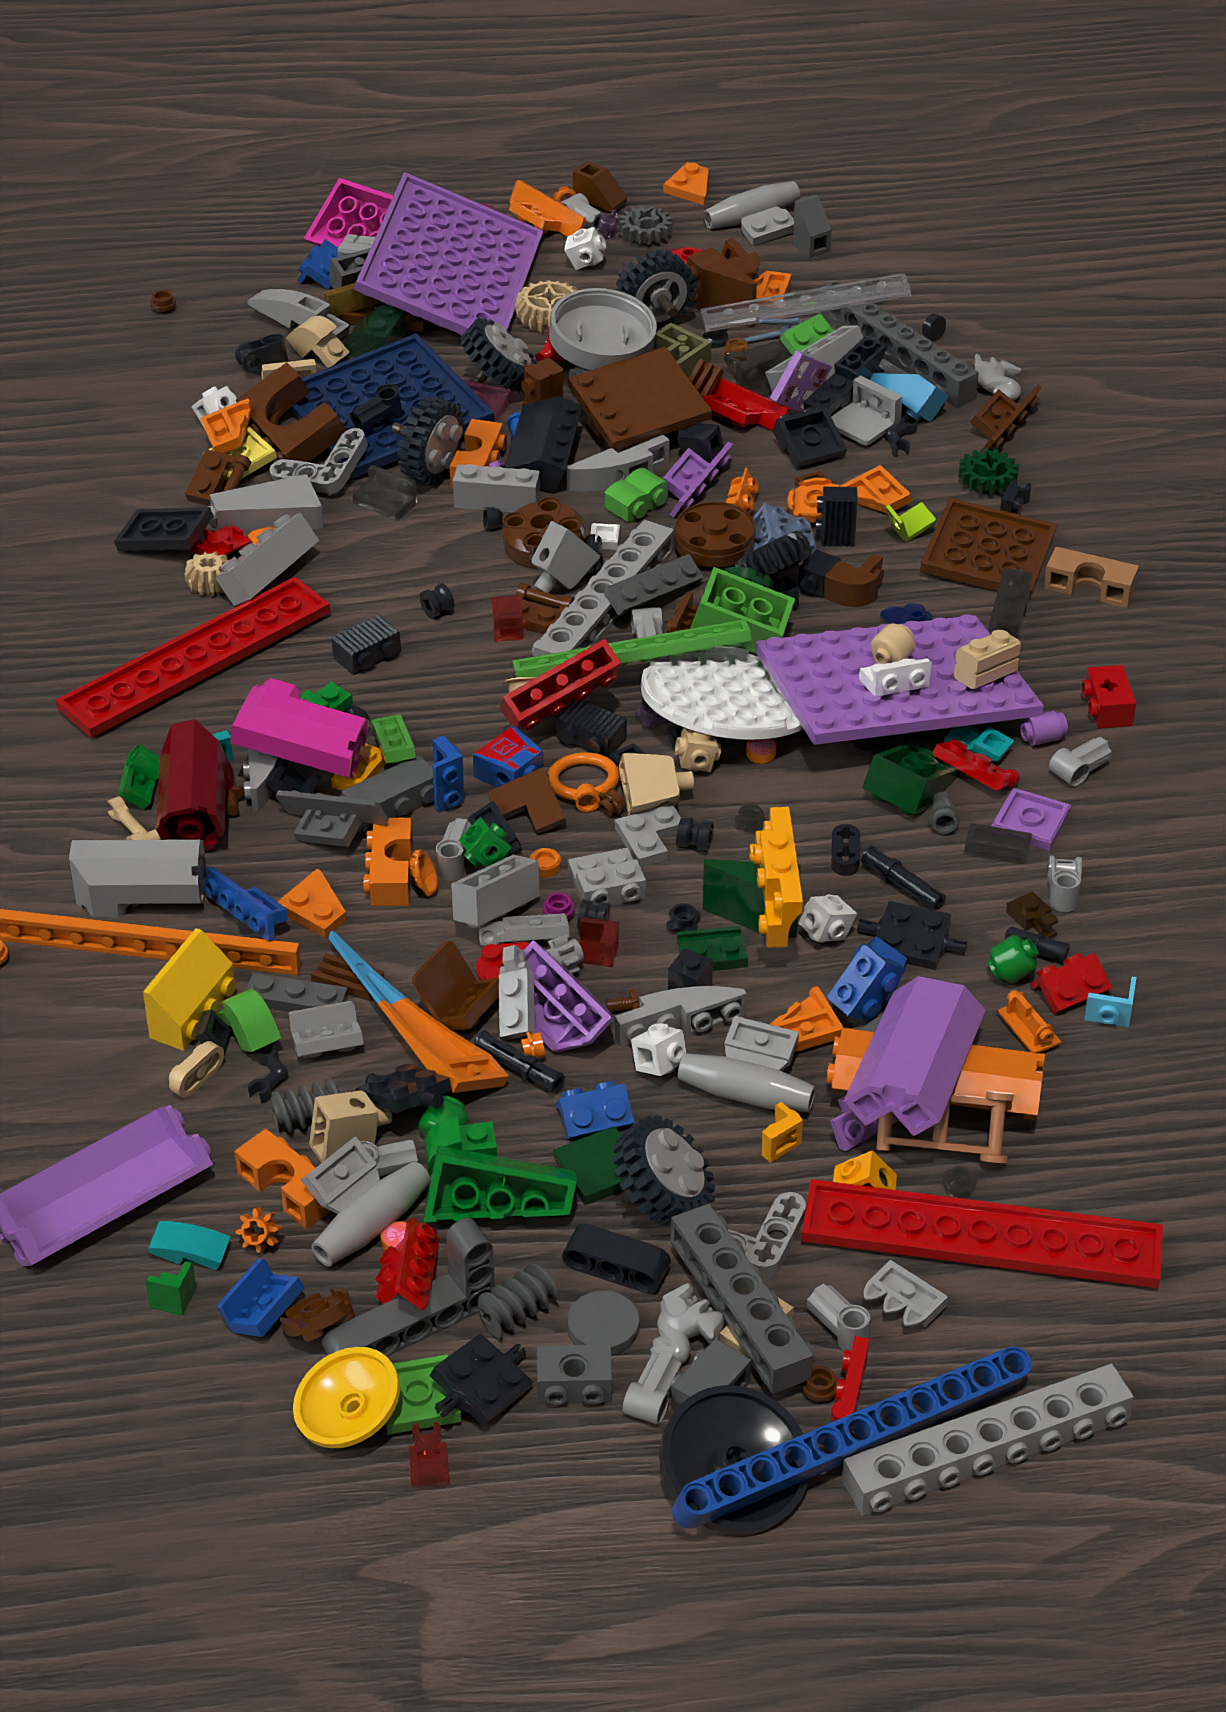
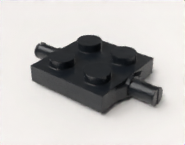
M892 901L888 902L885 914L879 922L860 918L857 932L876 935L907 958L905 964L932 970L937 969L939 959L946 950L965 955L968 941L949 938L948 930L952 914Z
M414 1064L400 1065L395 1069V1072L388 1075L368 1074L365 1079L366 1084L356 1088V1091L361 1090L365 1092L376 1107L394 1113H399L419 1105L431 1106L435 1109L441 1108L444 1103L442 1094L452 1091L450 1077L437 1074L434 1070L417 1068Z
M480 1333L436 1365L430 1374V1377L443 1388L447 1396L436 1403V1412L438 1414L441 1412L440 1416L446 1417L454 1409L460 1408L470 1413L484 1426L530 1390L533 1381L515 1365L526 1356L524 1347L520 1349L522 1345L515 1344L506 1353H502Z

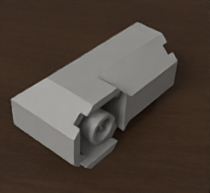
M72 840L69 862L76 904L81 908L82 906L86 907L88 914L92 917H120L126 913L125 908L133 904V908L139 904H204L206 855L203 840Z

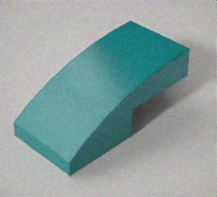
M971 725L953 727L944 739V742H950V740L963 742L967 745L969 751L986 755L992 761H999L1014 744L1013 739L990 726L984 732Z
M159 1221L147 1252L178 1265L181 1264L183 1258H186L217 1271L231 1236L193 1224Z

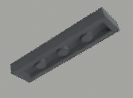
M687 554L612 584L603 592L619 616L631 611V609L639 608L695 585L704 576L691 556Z

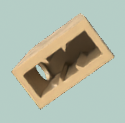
M623 753L619 772L626 802L627 816L673 804L676 807L679 791L694 789L692 771L676 773L671 756Z
M361 1090L315 1097L309 1146L322 1163L355 1136L359 1141H368L375 1144L377 1127L391 1123L392 1113L391 1111L376 1107L367 1094Z

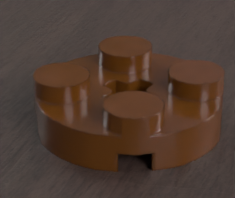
M332 1288L330 1289L332 1296L321 1298L318 1292L290 1306L285 1311L287 1319L280 1318L286 1335L291 1337L302 1335L304 1341H311L324 1334L323 1328L333 1323L339 1324L350 1320L355 1313L352 1308L353 1302L347 1289Z

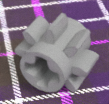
M567 935L548 941L550 949L546 951L571 974L580 971L577 964L583 962L584 955L576 939L568 941Z

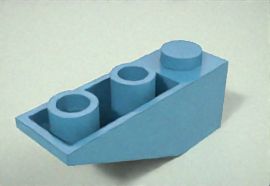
M873 373L870 378L871 381L901 395L902 406L906 405L908 407L905 412L918 421L923 417L931 422L949 397L919 374Z

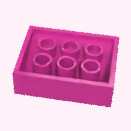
M339 178L305 235L304 240L321 246L326 239L336 247H339L347 234L376 237L393 195Z

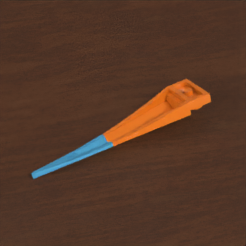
M331 930L328 939L427 1070H434L437 1074L450 1077L453 1093L503 1087L509 1075L491 1054L453 1032L410 1001L369 966L336 932Z

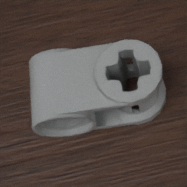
M1049 855L1047 870L1049 903L1053 909L1059 912H1071L1078 906L1082 873L1081 857L1070 860L1055 859L1054 855Z

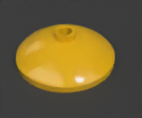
M351 1347L326 1356L307 1372L297 1388L293 1402V1415L297 1427L309 1441L326 1448H344L366 1440L382 1428L395 1410L400 1395L398 1372L384 1354L371 1348Z

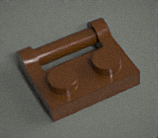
M206 449L185 493L187 500L211 506L210 494L219 493L230 468H233V471L223 491L237 489L244 471H248L252 463L251 460L244 455L233 456Z
M520 583L515 596L501 613V621L508 625L545 634L550 624L556 622L564 608L569 607L575 600V597L568 595L564 597L532 589L528 584ZM529 599V600L536 601V602H539V603L547 604V605H550V606L557 607V608H559V609H555V608H552V607H549V606L540 605V604L533 603V602H530V601H527V600Z

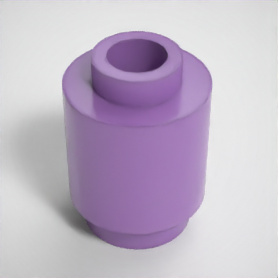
M1049 711L1044 712L1041 716L1024 718V722L1020 726V732L1024 741H1028L1031 746L1060 740L1062 736L1067 735L1068 724L1062 712Z

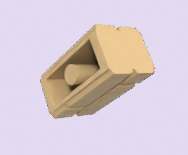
M995 630L989 636L971 640L969 644L957 648L955 660L957 664H955L954 677L969 688L976 689L1018 671L1019 658L1017 656L1020 655V641L1004 630Z

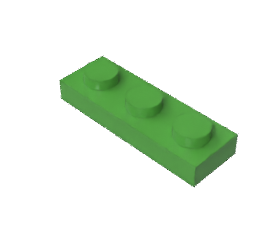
M401 714L371 720L373 733L386 764L398 765L409 759L416 758L414 744Z

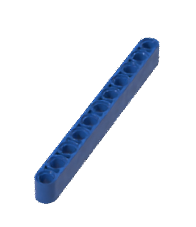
M1007 1347L692 1481L684 1486L672 1505L673 1519L683 1528L692 1529L840 1466L846 1457L906 1437L1013 1391L1031 1369L1032 1362L1030 1356L1020 1347ZM1005 1365L1011 1367L1015 1373L1008 1371ZM974 1378L981 1380L984 1386L979 1385ZM944 1391L949 1392L954 1397V1400L948 1398ZM912 1404H916L919 1407H921L924 1413H920L917 1410H915ZM881 1417L888 1419L893 1427L884 1424ZM849 1430L858 1433L861 1440L853 1438ZM817 1444L825 1446L830 1454L820 1451ZM785 1458L794 1460L798 1468L788 1465ZM752 1472L762 1474L766 1482L758 1481ZM719 1486L729 1488L733 1496H727L722 1493ZM686 1500L696 1502L700 1510L691 1509L687 1505Z

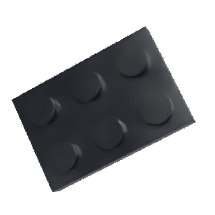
M210 507L137 509L114 540L118 551L188 550L194 546L214 516Z

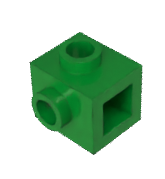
M481 817L459 839L467 850L464 856L476 867H479L481 864L488 867L505 859L508 851L511 849V846L505 840L508 834L495 822L489 825Z

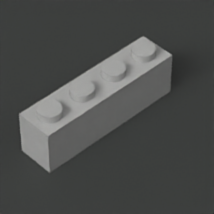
M842 326L800 352L832 366L825 379L826 381L835 373L834 364L863 338L859 326ZM793 356L765 372L772 393Z
M301 512L291 517L285 514L274 522L276 526L274 529L269 528L256 537L258 539L256 544L253 542L239 551L241 556L238 559L234 557L221 566L223 571L215 579L234 606L253 598L319 542V539Z

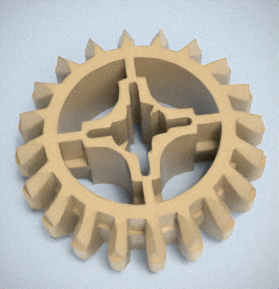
M548 280V282L538 281V284L530 283L529 287H523L522 291L517 294L515 303L518 322L522 323L524 328H530L532 332L536 330L540 334L548 332L554 305L565 295L577 291L576 286H570L568 282L560 283L559 280L556 282Z

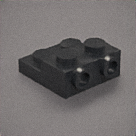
M826 406L810 407L803 412L792 415L785 414L776 419L773 433L783 453H789L796 468L844 456L847 452V447Z

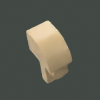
M322 316L310 317L286 337L287 341L302 358L314 351L327 368L334 366L349 354L347 348L333 333L337 326Z

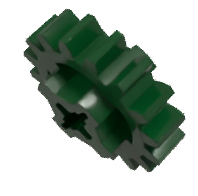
M983 448L981 453L973 450L972 455L965 454L964 459H960L958 478L962 479V485L969 484V490L979 489L980 494L985 491L993 495L994 490L1004 493L1005 487L1007 488L1012 480L1018 479L1019 465L1015 464V458H1008V453L998 454L997 449L992 452Z

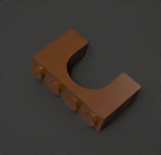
M288 362L236 399V402L249 399L252 412L248 425L252 423L250 427L261 438L265 437L263 440L277 451L276 455L279 460L288 459L309 463L337 442L341 435L347 431L337 414L325 402L293 424L277 425L280 417L286 410L310 393L300 375Z

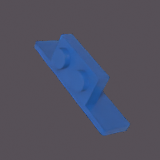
M214 867L206 868L207 880L204 881V889L207 896L265 940H274V926L288 921L287 909L257 887L244 890Z

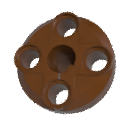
M544 497L538 502L527 504L515 512L506 514L502 520V533L507 554L520 565L537 568L532 564V558L551 521L569 529L584 542L585 531L581 515L575 509L562 504L560 499L556 497Z
M704 502L685 509L678 516L674 528L675 549L681 556L689 554L698 569L735 566L739 559L753 551L756 542V529L751 515L744 509L725 502Z

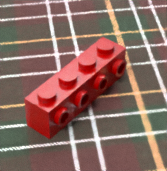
M603 639L504 695L500 710L511 726L516 727L520 731L523 729L525 731L532 730L540 724V719L549 714L551 717L556 716L566 709L568 703L574 700L580 702L586 699L592 693L591 690L601 685L604 688L612 684L617 679L616 676L621 662L606 639Z

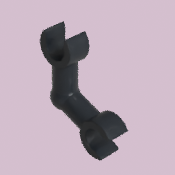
M909 416L902 417L900 424L888 428L885 432L886 438L892 444L891 453L895 457H897L899 449L904 450L909 455L910 443L900 438L902 434L912 435L917 431L918 421L908 424Z
M273 1042L270 1043L271 1053L262 1054L259 1049L256 1050L258 1063L262 1066H268L271 1072L264 1079H254L248 1085L249 1097L261 1091L259 1093L261 1104L271 1098V1089L288 1076L287 1068L279 1060L277 1045Z

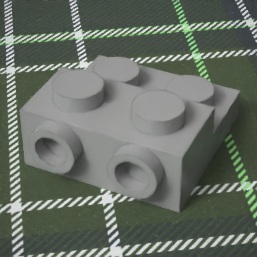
M629 848L567 859L568 871L581 902L583 899H589L594 904L607 902L611 906L646 899V879L638 860H633Z

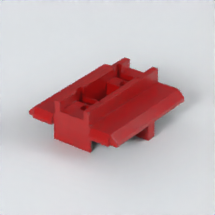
M231 524V527L224 526L214 532L205 529V536L198 539L189 550L197 555H203L204 552L212 554L217 551L218 555L227 556L247 546L252 541L247 536H244L242 529Z

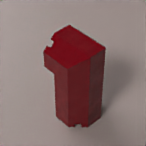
M196 719L171 724L162 747L159 762L156 831L161 840H203L206 851L213 849L217 844V838L219 836L221 838L224 834L226 792L233 786V768L218 739Z

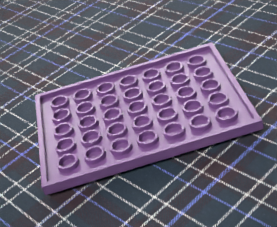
M404 172L357 278L354 290L361 292L365 296L385 302L389 306L409 312L413 316L433 322L437 326L457 332L461 336L479 317L481 319L486 318L488 321L490 319L507 330L515 309L517 294L523 288L543 230Z
M965 614L955 618H935L930 621L921 622L908 621L902 624L908 627L914 635L915 650L907 659H929L932 662L929 687L874 697L860 681L859 672L860 668L878 664L874 660L870 648L871 640L887 624L870 628L855 627L844 631H825L819 634H797L796 636L785 638L770 637L767 640L756 641L755 652L814 745L1043 715L1044 705L1018 671L976 689H971L956 680L954 668L955 664H957L955 661L957 648L969 644L973 639H981L990 635L976 615Z

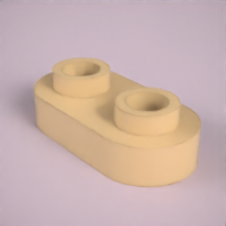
M211 1041L198 1045L189 1057L171 1070L169 1074L170 1090L183 1098L193 1094L218 1071L224 1059V1049Z

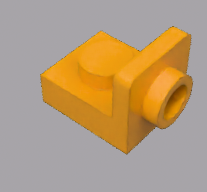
M783 1102L775 1105V1123L770 1124L762 1131V1156L770 1163L802 1144L803 1120L795 1110L789 1109Z

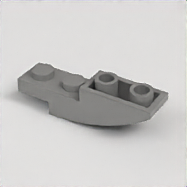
M286 289L262 290L248 300L247 305L288 328H291L296 323L301 325L312 316H322L337 326L333 333L339 340L349 332L350 325L329 313L330 304L305 293Z
M661 435L620 453L610 448L567 466V489L570 492L606 490L615 482L625 480L629 474L639 468H645L653 473L654 468L669 462V439Z
M248 749L249 761H243L244 779H250V781H244L245 800H251L252 811L258 812L274 793L266 785V782L277 764L285 759Z
M696 986L670 989L639 997V1008L615 1016V1040L620 1048L632 1044L631 1039L648 1031L651 1025L659 1023L667 1024L671 1028H681L684 1034L689 1036L727 1022H732L734 1016L741 1018L746 1016L747 993L744 989Z

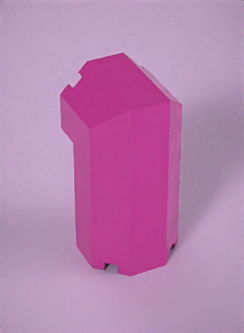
M273 678L266 680L262 686L258 684L252 687L232 724L231 744L350 779L353 778L361 761L362 755L359 754L361 747H365L369 720L310 703L306 697L303 701L298 695L300 690L295 685Z

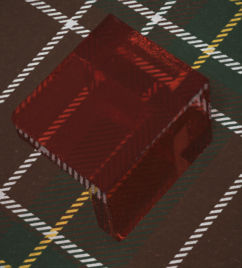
M520 596L491 597L494 641L524 640Z
M587 917L581 918L579 944L583 951L584 960L580 963L613 968L619 948V922Z

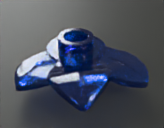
M908 603L903 608L898 606L889 607L880 613V617L889 622L888 624L933 620L932 614L925 611V607L917 603Z

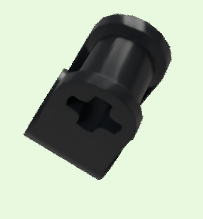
M271 334L261 339L243 343L235 351L236 361L249 373L262 371V365L289 362L282 334Z

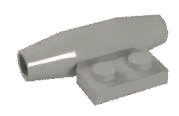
M790 181L768 184L730 196L706 209L703 213L704 221L710 230L741 225L742 233L752 246L793 233L794 219L784 208L800 199L799 187L796 182Z
M734 1016L724 1042L726 1056L684 1053L678 1069V1079L718 1097L765 1109L775 1110V1105L783 1102L791 1110L810 1112L816 1092V1086L782 1072L787 1066H790L799 1040L798 1031Z
M355 1136L301 1179L322 1208L325 1207L337 1213L336 1217L312 1244V1251L316 1258L322 1264L331 1266L368 1245L388 1226L403 1216L428 1187L431 1178L427 1170L418 1162H412L380 1180L376 1161Z

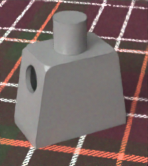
M551 521L532 558V564L543 572L534 587L546 593H550L556 583L567 589H572L598 561L600 555L569 529Z

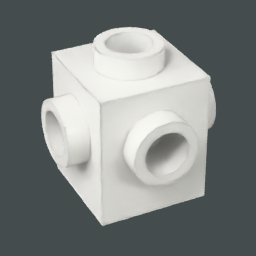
M595 227L580 229L567 237L564 251L575 270L600 263L603 260L606 242L604 237L598 234Z
M215 386L202 393L204 398L195 403L192 408L200 420L203 416L237 403V398L229 390L228 386L220 390Z
M838 895L810 897L805 905L798 924L808 932V936L814 941L824 943L825 941L845 940L857 913Z
M664 1023L651 1025L648 1031L631 1039L636 1071L658 1076L670 1074L680 1065L682 1056L686 1053L683 1030L668 1027Z

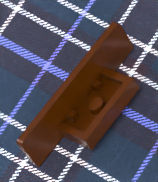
M1039 384L1019 406L998 389L979 410L970 423L990 439L983 448L991 449L992 451L998 448L1004 440L1001 435L1006 438L1016 427L1013 421L1019 424L1028 413L1025 408L1030 411L1040 399L1036 396L1042 388Z

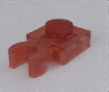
M433 1422L434 1431L429 1435L420 1433L419 1423H415L412 1427L415 1445L409 1446L411 1486L449 1483L447 1444L440 1443L441 1427L439 1422Z

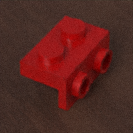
M1082 953L1073 955L1064 960L1065 966L1056 968L1055 964L1047 966L1037 972L1038 978L1030 984L1032 990L1041 988L1053 1014L1087 1001L1088 993L1103 994L1113 988L1096 953L1083 957Z

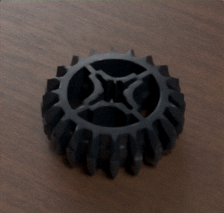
M794 531L743 556L737 561L735 566L757 570L756 576L763 579L765 574L771 578L809 558L812 550L803 532Z

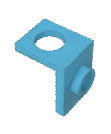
M1137 977L1131 978L1128 999L1088 993L1084 1020L1129 1027Z

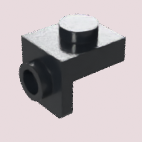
M283 760L277 764L266 785L275 793L278 790H295L301 793L316 794L318 792L316 785L321 777L315 773L306 780L287 761Z

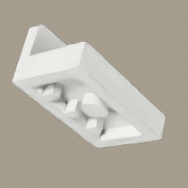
M902 659L898 662L887 664L878 663L870 667L860 668L859 679L874 697L929 687L932 662L929 659Z

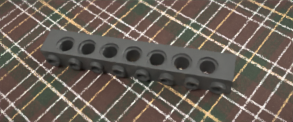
M839 280L832 281L818 288L817 314L821 313L828 323L837 329L842 326H859L863 337L867 336L887 344V350L883 356L885 360L909 374H919L949 396L946 402L955 408H959L976 399L978 371Z

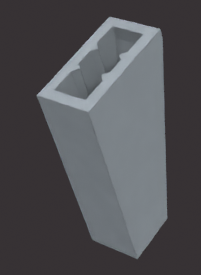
M307 474L210 494L211 506H207L211 508L214 516L210 523L215 522L217 529L224 526L231 527V524L242 529L243 532H251L265 527H276L274 522L283 515L288 514L291 517L300 512L311 529L324 528L322 505Z

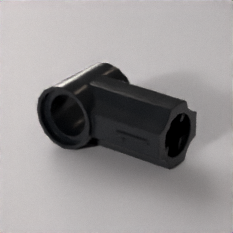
M383 384L376 389L374 398L349 412L350 420L355 425V428L364 431L382 419L394 420L399 418L403 412L399 388L394 384Z

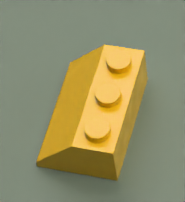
M196 928L143 991L150 1039L182 1051L187 1048L192 1040L197 1039L195 1033L202 1012L213 1009L215 1013L218 1012L222 1001L230 997L236 988L233 963L200 929Z

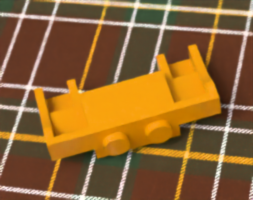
M772 807L769 812V821L763 822V830L755 832V844H749L750 861L760 866V868H757V887L763 889L765 911L764 915H759L758 924L759 934H765L767 948L787 947L790 926L802 913L803 907L789 807Z

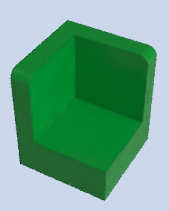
M188 1261L184 1262L178 1275L161 1272L159 1277L148 1276L145 1282L149 1308L181 1316L184 1315L197 1289L193 1263Z

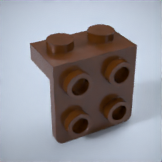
M452 941L444 942L412 977V984L434 1019L452 1031H468L474 1028L479 1023V1018L482 1014L493 1007L498 1001L499 978L477 980Z

